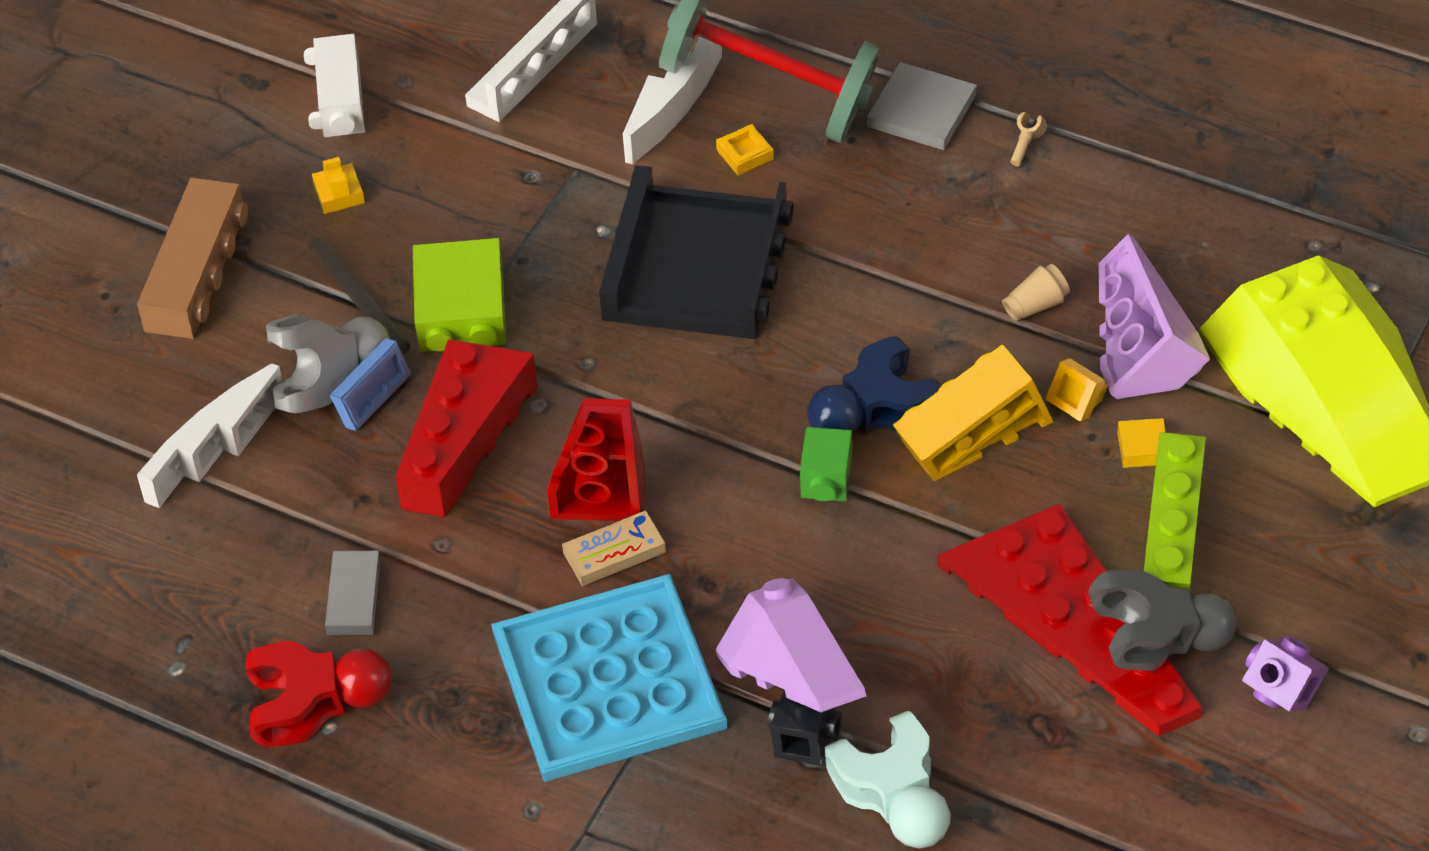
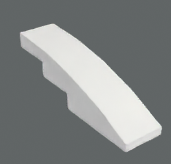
M699 37L693 52H689L684 64L677 73L674 74L667 71L665 78L648 75L623 132L625 163L634 164L661 142L689 112L708 85L722 57V47Z
M271 363L232 386L197 412L159 448L137 474L145 503L160 508L184 476L200 482L223 451L239 457L275 409L273 389L275 385L283 382L278 365Z

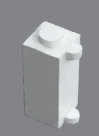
M354 34L313 38L314 47L304 51V61L308 65H315L319 111L309 115V126L313 129H323L324 137L364 133L365 124L360 66Z

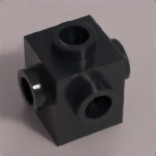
M784 690L780 701L775 700L772 703L769 713V728L771 729L774 757L821 766L825 755V746L829 745L830 740H837L842 724L841 712L836 711L835 707L819 712L786 698Z

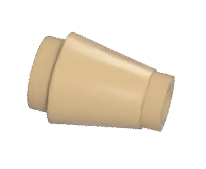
M1050 264L1045 268L1039 266L1008 297L1002 300V304L1010 318L1017 322L1022 318L1063 303V297L1070 293V288L1065 277L1055 265Z

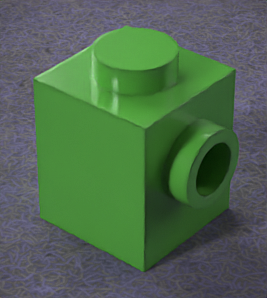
M806 427L800 465L801 498L846 502L852 464V430Z

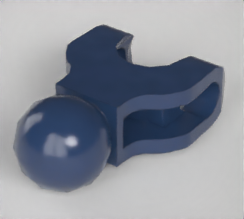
M892 336L864 347L858 357L856 369L843 376L842 385H827L815 392L807 406V418L811 427L852 430V435L859 427L864 432L875 428H886L896 431L893 424L899 421L907 410L914 406H919L937 393L942 385L933 378L916 382L898 378L905 374L908 368L910 348L901 338Z

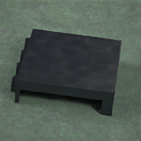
M635 165L599 291L602 321L756 339L760 322L767 323L769 317L770 297H767L768 290H775L777 284L778 264H774L776 257L783 258L785 251L786 233L782 232L783 227L791 226L794 203L787 200L786 182L779 183L776 199L657 186L653 184L652 167Z

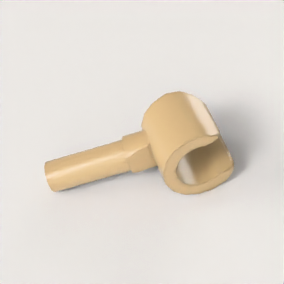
M1022 112L1017 117V125L1021 133L1010 161L1011 164L1020 166L1031 140L1037 139L1045 133L1047 124L1041 115L1038 116L1037 123L1032 128H1026L1030 120V115L1027 112Z

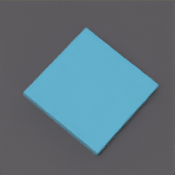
M670 574L491 624L493 636L544 782L728 729L727 718Z

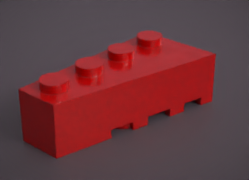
M448 339L395 476L401 510L445 517L475 476L474 469L483 457L488 458L496 447V438L506 425L511 426L519 414V406L526 397L531 398L538 388L534 353Z

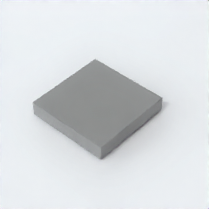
M900 62L868 114L867 127L945 150L976 96L977 85Z

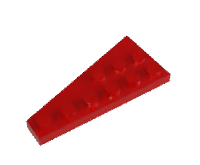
M1060 504L937 555V566L948 575L953 572L968 584L970 592L979 599L987 598L1004 612V618L1057 659L1062 656L1078 668V675L1088 683L1096 682L1112 694L1118 706L1157 736L1166 734L1201 718V705L1168 658L1161 667L1153 671L1126 670L1114 664L1109 651V645L1117 630L1126 623L1120 619L1101 616L1094 610L1088 593L1089 587L1106 570Z

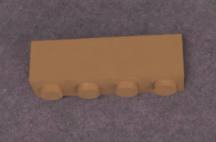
M190 178L137 302L144 332L194 339L200 323L206 322L212 293L214 290H219L221 286L223 266L226 259L232 258L235 250L236 234L239 227L243 228L248 218V205L242 200L239 184Z

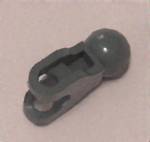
M1141 570L1106 571L1101 573L1089 587V597L1094 610L1099 615L1120 619L1126 623L1117 630L1109 645V651L1114 664L1122 669L1156 670L1165 663L1168 656L1172 654H1186L1190 646L1204 652L1220 650L1234 639L1237 632L1238 615L1235 607L1225 596L1213 592H1204L1190 597L1188 589L1170 587L1157 577ZM1122 591V592H1125V593H1112V592Z

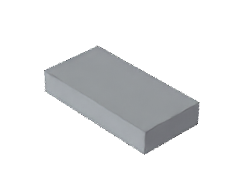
M379 550L333 551L325 620L327 636L373 635L381 561Z

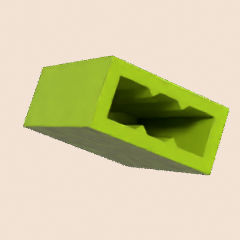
M499 238L413 245L414 320L419 352L444 351L448 339L486 346L507 345L503 264Z

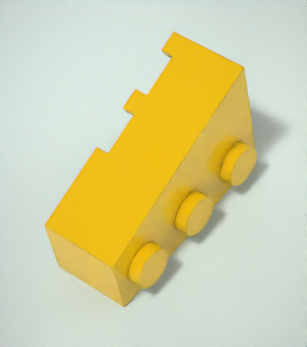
M1002 344L994 351L982 355L971 368L956 379L945 382L937 393L922 404L907 410L902 418L894 423L893 426L906 448L931 479L937 481L981 459L982 452L980 450L1000 440L1007 446L1018 440L1016 432L1036 422L1043 428L1054 421L1033 379Z

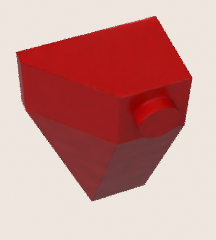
M583 398L548 483L547 495L550 518L621 521L641 513L643 510L646 476L643 448L631 399Z

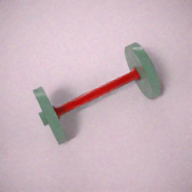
M681 0L679 5H675L667 23V28L669 29L662 47L659 68L674 74L677 73L684 64L695 39L699 36L837 94V101L825 137L841 144L858 110H865L874 89L869 84L882 47L864 41L848 75H845L843 79L704 21L711 0Z

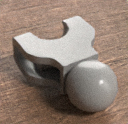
M292 314L269 322L266 325L267 342L269 344L275 343L287 350H295L297 354L296 369L291 377L274 386L275 408L291 413H301L330 405L333 402L330 394L385 338L390 339L388 330L378 320L371 317H354L344 323L342 328L317 319H311L301 314Z

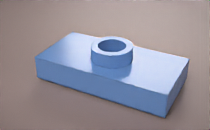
M385 338L330 394L346 428L357 431L412 374L397 341Z

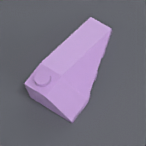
M1127 234L1098 263L1099 303L1105 306V322L1099 325L1100 337L1106 340V354L1100 357V370L1106 384L1109 385L1110 394L1116 399L1180 389L1191 377L1197 375L1210 360L1199 333L1135 238Z
M793 578L774 579L766 582L761 589L750 592L716 648L718 659L731 675L740 679L748 674L756 677L757 685L764 689H769L774 685L783 688L786 698L819 712L866 697L863 684L806 591Z

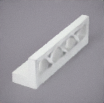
M560 0L465 94L467 107L500 122L597 25L595 0Z

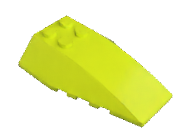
M1318 255L1240 285L1199 328L1200 337L1242 396L1253 405L1257 402L1270 412L1269 419L1281 429L1287 427L1302 439V447L1313 456L1319 454L1331 464V471L1373 507L1429 486L1428 402L1398 328L1352 269Z

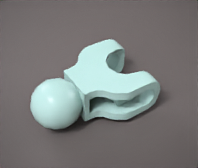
M905 711L889 718L893 725L891 733L892 747L885 752L877 754L859 752L847 739H840L825 746L827 771L846 803L861 809H871L880 813L885 821L889 823L893 835L906 846L919 849L931 847L944 838L950 825L951 813L945 798L936 790L929 788L931 775L930 737L910 711Z

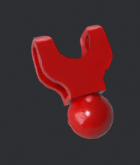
M282 641L251 650L246 656L245 668L246 675L254 686L262 690H285L277 699L253 709L249 718L250 737L263 747L305 742L320 730L325 721L331 717L344 715V703L354 708H368L380 703L390 691L392 671L389 663L382 655L372 649H354L345 653L336 662L332 651L314 653L309 651L304 645L293 641Z

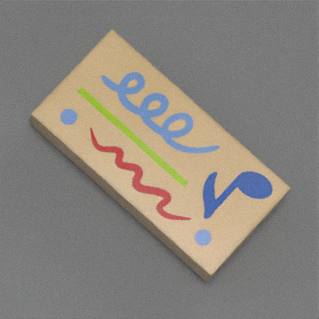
M646 511L562 544L563 554L582 587L666 553L665 542Z

